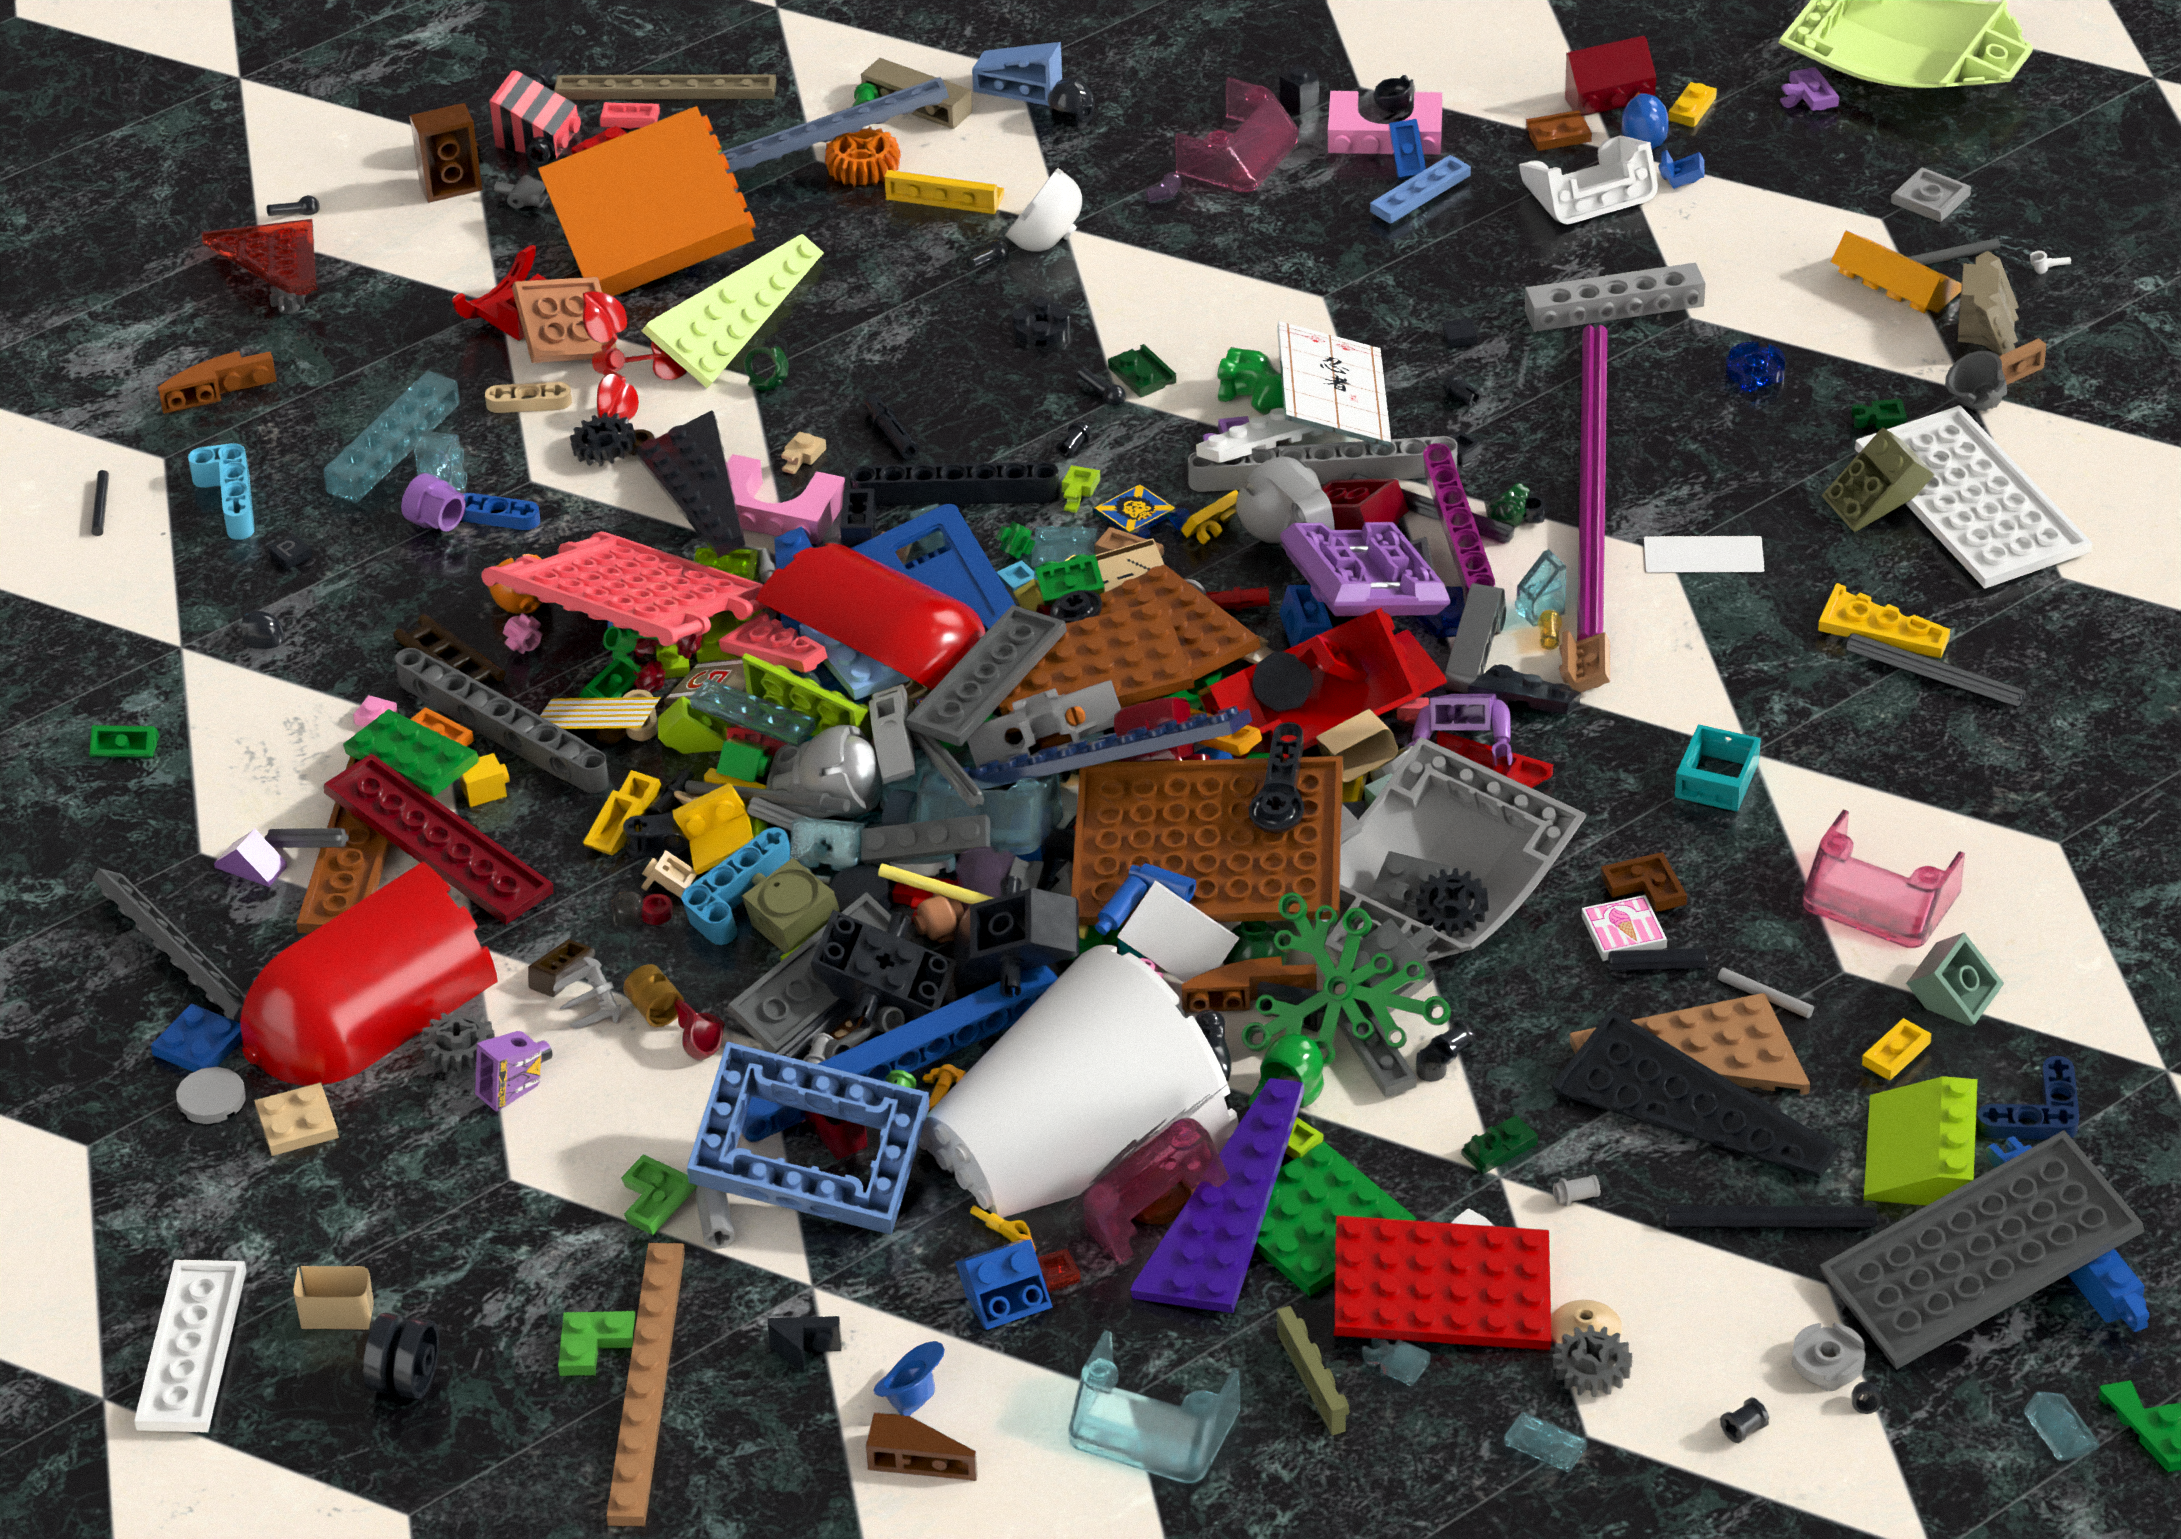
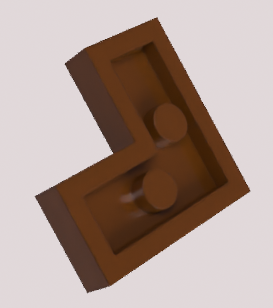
M1663 852L1601 866L1600 876L1612 898L1644 891L1655 912L1687 905V894Z

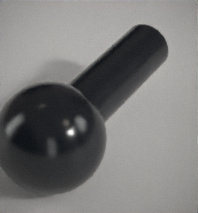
M306 195L300 198L298 202L267 205L266 210L268 216L297 213L313 215L319 211L320 204L315 197Z
M994 240L988 244L986 251L967 259V266L970 269H975L992 260L1005 259L1009 254V248L1005 242Z
M1085 367L1078 371L1077 376L1101 393L1106 404L1115 406L1122 404L1126 400V392L1120 385H1108Z

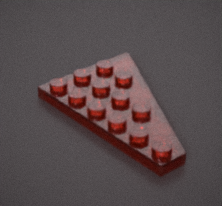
M313 219L201 232L204 246L288 294L307 295L317 290Z

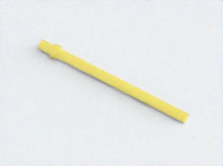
M883 863L878 871V876L968 904H975L994 898ZM1079 925V938H1086L1088 926Z

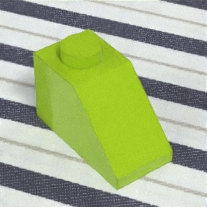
M683 695L657 718L658 739L667 747H672L682 754L722 751L724 741L727 740V728H731L730 724Z

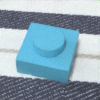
M1021 560L996 573L1003 585L1010 586L1014 592L1032 580L1035 572Z

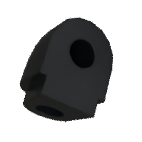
M255 610L250 614H244L241 624L244 645H250V648L272 649L283 643L285 640L284 630L280 621L275 616L267 612Z

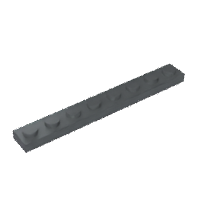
M98 868L92 879L102 888L101 893L115 901L119 905L118 910L132 918L136 922L135 927L144 934L149 935L154 940L153 945L159 950L166 952L171 957L170 962L189 975L188 980L202 987L207 992L206 998L220 1005L225 1010L223 1014L228 1019L240 1023L246 995L123 874Z

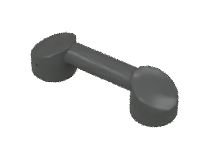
M884 1005L876 1008L869 1028L862 1029L858 1027L840 1040L830 1039L825 1048L826 1059L853 1048L876 1031L886 1033L904 1025L903 1012L899 1008Z

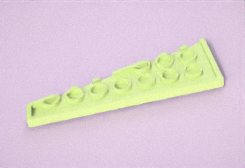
M801 234L651 320L642 329V332L702 385L708 388L824 252Z

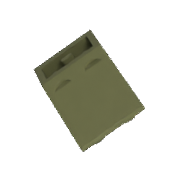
M1882 427L1821 496L1844 522L1856 532L1913 499L1935 474L1902 439Z

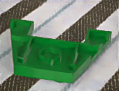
M2131 1380L2099 1386V1399L2105 1405L2109 1403L2115 1409L2117 1418L2124 1426H2131L2140 1436L2139 1442L2168 1472L2181 1470V1403L2144 1409Z

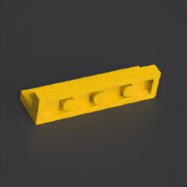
M888 170L885 175L886 200L995 214L1004 197V188L997 187L996 184Z

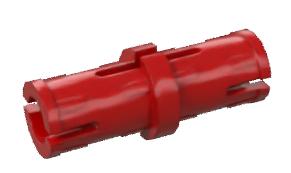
M1239 586L1234 587V590L1206 592V597L1223 610L1236 609V612L1242 611V608L1270 606L1268 586L1251 589H1240Z

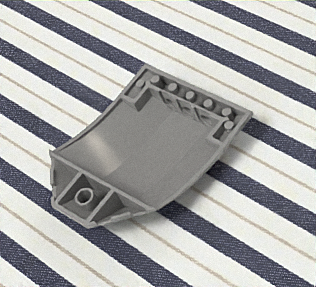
M1420 737L1373 803L1359 818L1362 832L1341 842L1339 919H1337L1335 925L1330 927L1325 947L1342 955L1348 933L1343 927L1342 919L1344 914L1351 908L1363 909L1372 921L1370 931L1362 936L1361 940L1390 918H1392L1403 934L1409 930L1415 934L1426 926L1368 898L1388 851L1448 865L1452 871L1454 868H1458L1459 875L1461 876L1470 871L1472 881L1477 878L1481 879L1482 888H1487V900L1489 902V911L1485 912L1484 923L1476 921L1477 930L1475 932L1469 928L1464 929V937H1461L1457 931H1454L1452 936L1449 937L1446 935V931L1441 930V932L1433 929V925L1430 926L1438 936V940L1426 949L1429 955L1424 960L1426 962L1474 949L1504 924L1533 892L1582 824L1586 814ZM1474 899L1471 900V906L1468 907L1470 910L1474 905ZM1355 920L1353 923V928H1362L1364 925V920Z

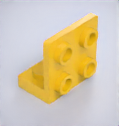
M731 783L721 786L673 810L675 821L689 840L693 868L698 875L712 870L753 839L747 807Z

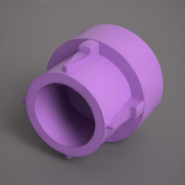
M423 473L415 477L405 490L401 505L402 514L406 520L420 527H432L443 531H450L458 526L463 517L465 496L457 492L446 481L429 473Z

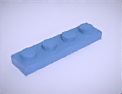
M1449 155L1370 203V212L1391 224L1469 177L1471 166Z

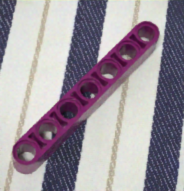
M1430 444L1423 451L1425 478L1467 599L1472 583L1496 587L1495 578L1451 451L1445 444Z

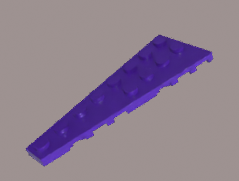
M1269 1078L1132 1284L1130 1290L1132 1299L1234 1313L1305 1091L1303 1082Z

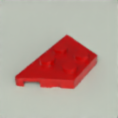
M1443 731L1437 732L1438 745L1530 788L1549 779L1553 775V764L1513 752V761L1510 765H1508L1507 757L1501 756L1497 759L1496 766L1493 762L1492 746Z

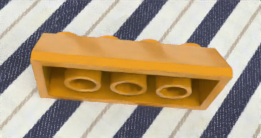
M1846 230L1831 260V263L1840 267L1839 273L1854 279L1855 275L1864 278L1862 284L1874 290H1878L1879 286L1887 289L1886 296L1899 302L1905 298L1911 301L1909 307L1924 314L1927 309L1938 313L1961 292L1962 283L1870 239Z

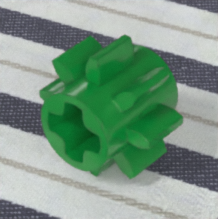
M1013 521L1009 528L1001 526L995 538L1002 542L999 550L1017 559L1020 558L1022 552L1030 555L1036 543L1030 539L1033 531Z

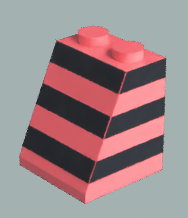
M513 70L489 101L495 147L526 153V148L534 137L540 136L552 143L554 152L550 158L557 159L562 150L568 146L573 135L580 129L581 120L578 117L575 103L518 71Z

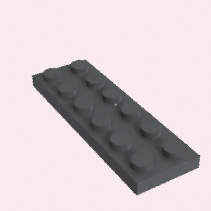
M1012 605L905 719L907 729L961 747L1067 632L1065 621Z
M867 892L841 912L883 931H886L891 917ZM826 925L730 1002L726 1009L771 1053H775L840 999V997L833 995L811 966V961ZM907 931L905 940L912 942L914 937Z

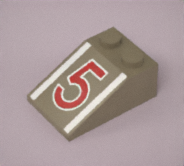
M742 658L697 663L664 699L665 705L671 706L683 695L730 724L731 728H735L736 722H756L763 714L749 707Z

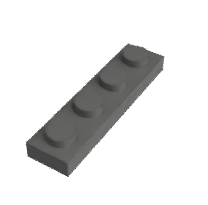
M986 814L861 829V861L865 864L990 850V818Z
M1354 999L1364 1018L1368 1019L1375 1028L1373 1037L1366 1041L1360 1040L1354 1035L1352 1031L1353 1025L1342 1007L1337 1024L1385 1098L1416 1088L1417 1077L1399 1050L1392 1048L1386 1042L1385 1032L1368 1003ZM1362 1024L1358 1028L1360 1035H1365L1369 1031L1368 1024Z

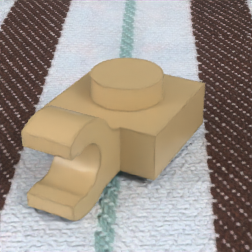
M799 432L785 446L782 459L788 461L782 468V471L795 474L803 463L812 465L826 450V440L808 433Z

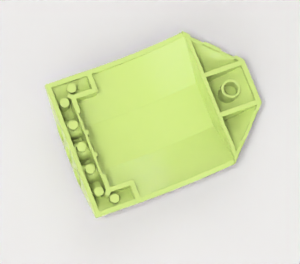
M1811 0L1779 40V44L1848 75L1876 83L1913 88L1972 86L2010 82L2033 50L2030 42H2025L2021 35L2022 28L2015 16H2010L2006 0H2002V2L1979 0Z

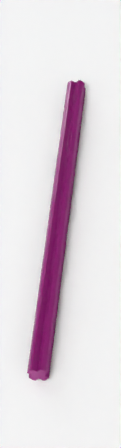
M1591 325L1586 326L1583 329L1577 641L1604 633L1607 329L1602 325H1599L1597 328Z

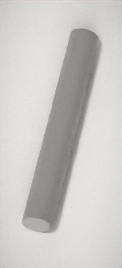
M1722 968L1718 974V980L1752 995L1765 993L1769 1002L1801 1016L1810 1018L1813 1013V1005L1731 970Z

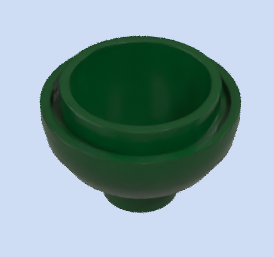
M1243 921L1230 931L1238 936L1239 939L1224 959V966L1245 960L1279 956L1282 958V966L1285 965L1288 952H1282L1274 943V937L1279 931L1266 923V921ZM1284 937L1280 940L1281 946H1287Z

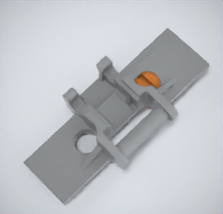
M1111 679L1066 695H1058L1056 688L1013 702L1014 711L983 722L967 741L976 767H980L979 764L995 759H998L999 763L1008 761L1009 757L1021 753H1028L1029 757L1032 756L1030 755L1029 746L1036 744V740L1058 732H1060V735L1069 733L1073 741L1057 746V749L1060 750L1068 747V744L1079 741L1082 737L1114 727V714L1121 710ZM1014 727L1020 729L1023 739L1019 743L1010 744L1005 740L1004 735L1008 729Z

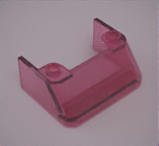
M1228 77L1226 79L1227 117L1244 123L1234 134L1225 130H1215L1208 134L1204 140L1177 133L1175 136L1176 173L1236 191L1250 192L1261 185L1297 144L1299 129L1270 89Z
M1843 809L1820 841L1803 891L1804 908L1816 915L1906 948L1923 946L1961 893L1965 853L1959 851L1945 871L1933 866H1923L1917 868L1909 878L1850 857L1853 853L1854 844L1852 839L1847 836L1849 811Z

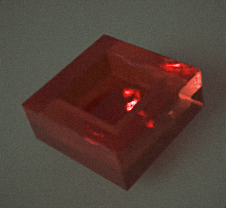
M1067 1248L1037 1257L1048 1292L1081 1282L1080 1271Z

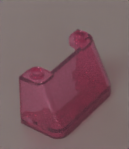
M1181 1118L1173 1122L1087 1190L1083 1201V1221L1090 1234L1119 1264H1122L1133 1255L1129 1246L1130 1235L1133 1237L1137 1231L1130 1220L1183 1179L1193 1190L1198 1186L1197 1182H1210L1213 1186L1220 1187L1230 1179L1208 1131L1193 1118Z

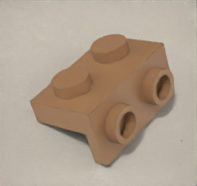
M1569 630L1562 632V644L1559 646L1562 665L1559 666V671L1565 684L1569 683L1572 689L1578 692L1598 688L1609 683L1610 640L1607 634L1604 632L1576 642Z

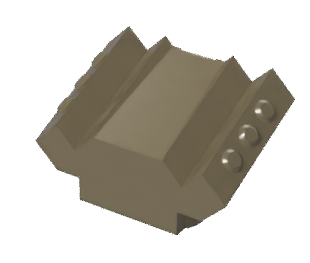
M1986 251L1976 257V264L1964 263L1958 342L1984 345L1999 356L2014 350L2015 346L2013 343L2018 341L2014 332L2015 321L2019 320L2015 309L2019 308L2000 258Z

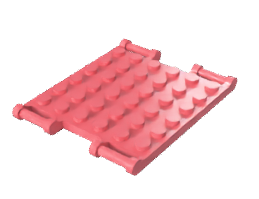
M602 531L593 534L591 538L561 544L558 549V555L542 560L531 556H522L517 558L514 563L505 566L485 568L481 574L482 580L487 586L502 584L513 588L515 593L537 596L541 602L557 603L563 605L565 610L587 613L591 619L613 622V625L617 628L637 630L641 636L657 637L663 646L676 644L678 639L692 634L701 635L707 633L711 627L708 618L721 611H733L737 619L743 620L751 617L754 612L768 608L755 600L763 584Z

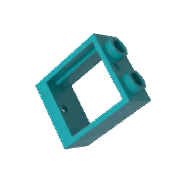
M1698 724L1676 772L1675 798L1738 812L1759 764L1761 738ZM1702 755L1744 764L1738 778L1696 769Z

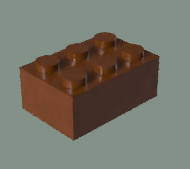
M465 103L410 115L419 184L427 202L431 203L482 191L474 123Z

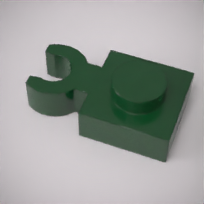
M1902 399L1872 401L1871 407L1857 404L1851 408V417L1854 418L1855 428H1864L1869 424H1875L1876 429H1881L1882 427L1890 429L1907 423V415Z

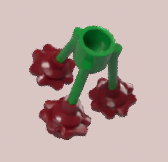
M614 625L609 627L604 634L603 644L606 649L613 651V659L622 661L634 670V674L637 676L634 685L637 686V689L646 690L651 694L661 689L664 685L666 671L663 670V664L660 661L656 663L649 661L644 666L636 664L626 656V653L636 651L638 657H643L645 654H654L656 651L655 646L660 645L658 638L641 636L639 631L630 628L622 629ZM692 634L678 639L677 643L673 644L677 647L678 655L689 659L692 654L701 649L702 635Z

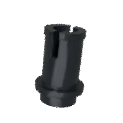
M1459 374L1449 375L1443 383L1446 395L1450 397L1455 396L1471 408L1475 406V403L1478 404L1481 399L1482 392L1464 382L1463 377Z
M1083 422L1070 424L1068 433L1056 446L1057 452L1064 458H1071L1080 445L1089 440V427Z

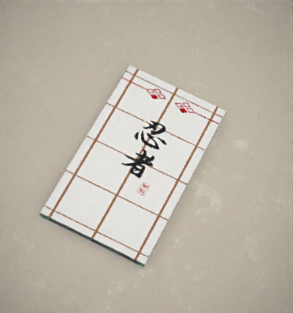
M1279 321L1277 333L1284 420L1390 447L1391 436L1381 349Z

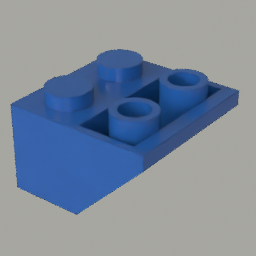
M1021 1239L955 1262L965 1295L985 1330L1053 1307L1031 1239Z

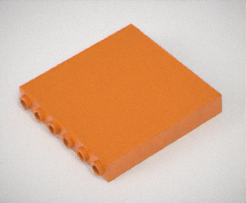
M697 106L538 168L582 277H598L603 293L613 297L755 240L751 229L755 228L756 225L751 212H744L743 209L747 208L742 192H735V189L739 187L733 172L727 174L726 170L730 169L725 154H718L717 151L721 150L717 136L716 134H709L713 129L708 116H701Z

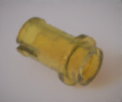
M1545 610L1537 620L1538 627L1540 628L1539 644L1544 649L1553 650L1560 643L1559 629L1562 626V618L1554 610Z

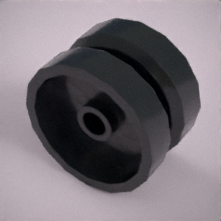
M387 1312L381 1313L370 1330L365 1348L363 1377L367 1389L380 1393H391L395 1389L399 1396L414 1399L422 1398L430 1387L437 1366L439 1354V1331L437 1324L432 1320L412 1318L407 1322L403 1315Z

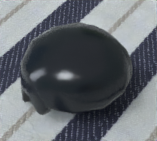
M1402 75L1400 79L1389 78L1382 80L1375 87L1373 93L1378 107L1390 113L1405 111L1414 101V80H1409L1406 75Z

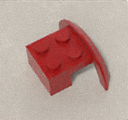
M530 245L518 252L509 273L489 293L471 301H466L463 293L455 295L452 298L455 311L466 319L481 317L514 339L522 340L525 336L512 287L514 282L526 279L535 258L536 246ZM536 274L528 281L547 279L539 274Z

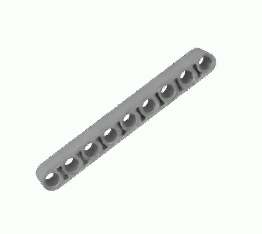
M1438 436L1391 439V442L1372 440L1276 446L1267 450L1252 449V454L1221 463L1198 457L1197 452H1194L1188 457V484L1191 489L1199 492L1247 488L1249 483L1247 478L1251 472L1265 461L1279 456L1302 461L1316 473L1320 485L1327 484L1331 480H1349L1353 473L1372 479L1425 478L1423 451L1428 445L1433 443H1441L1448 446L1457 469V442L1451 437Z

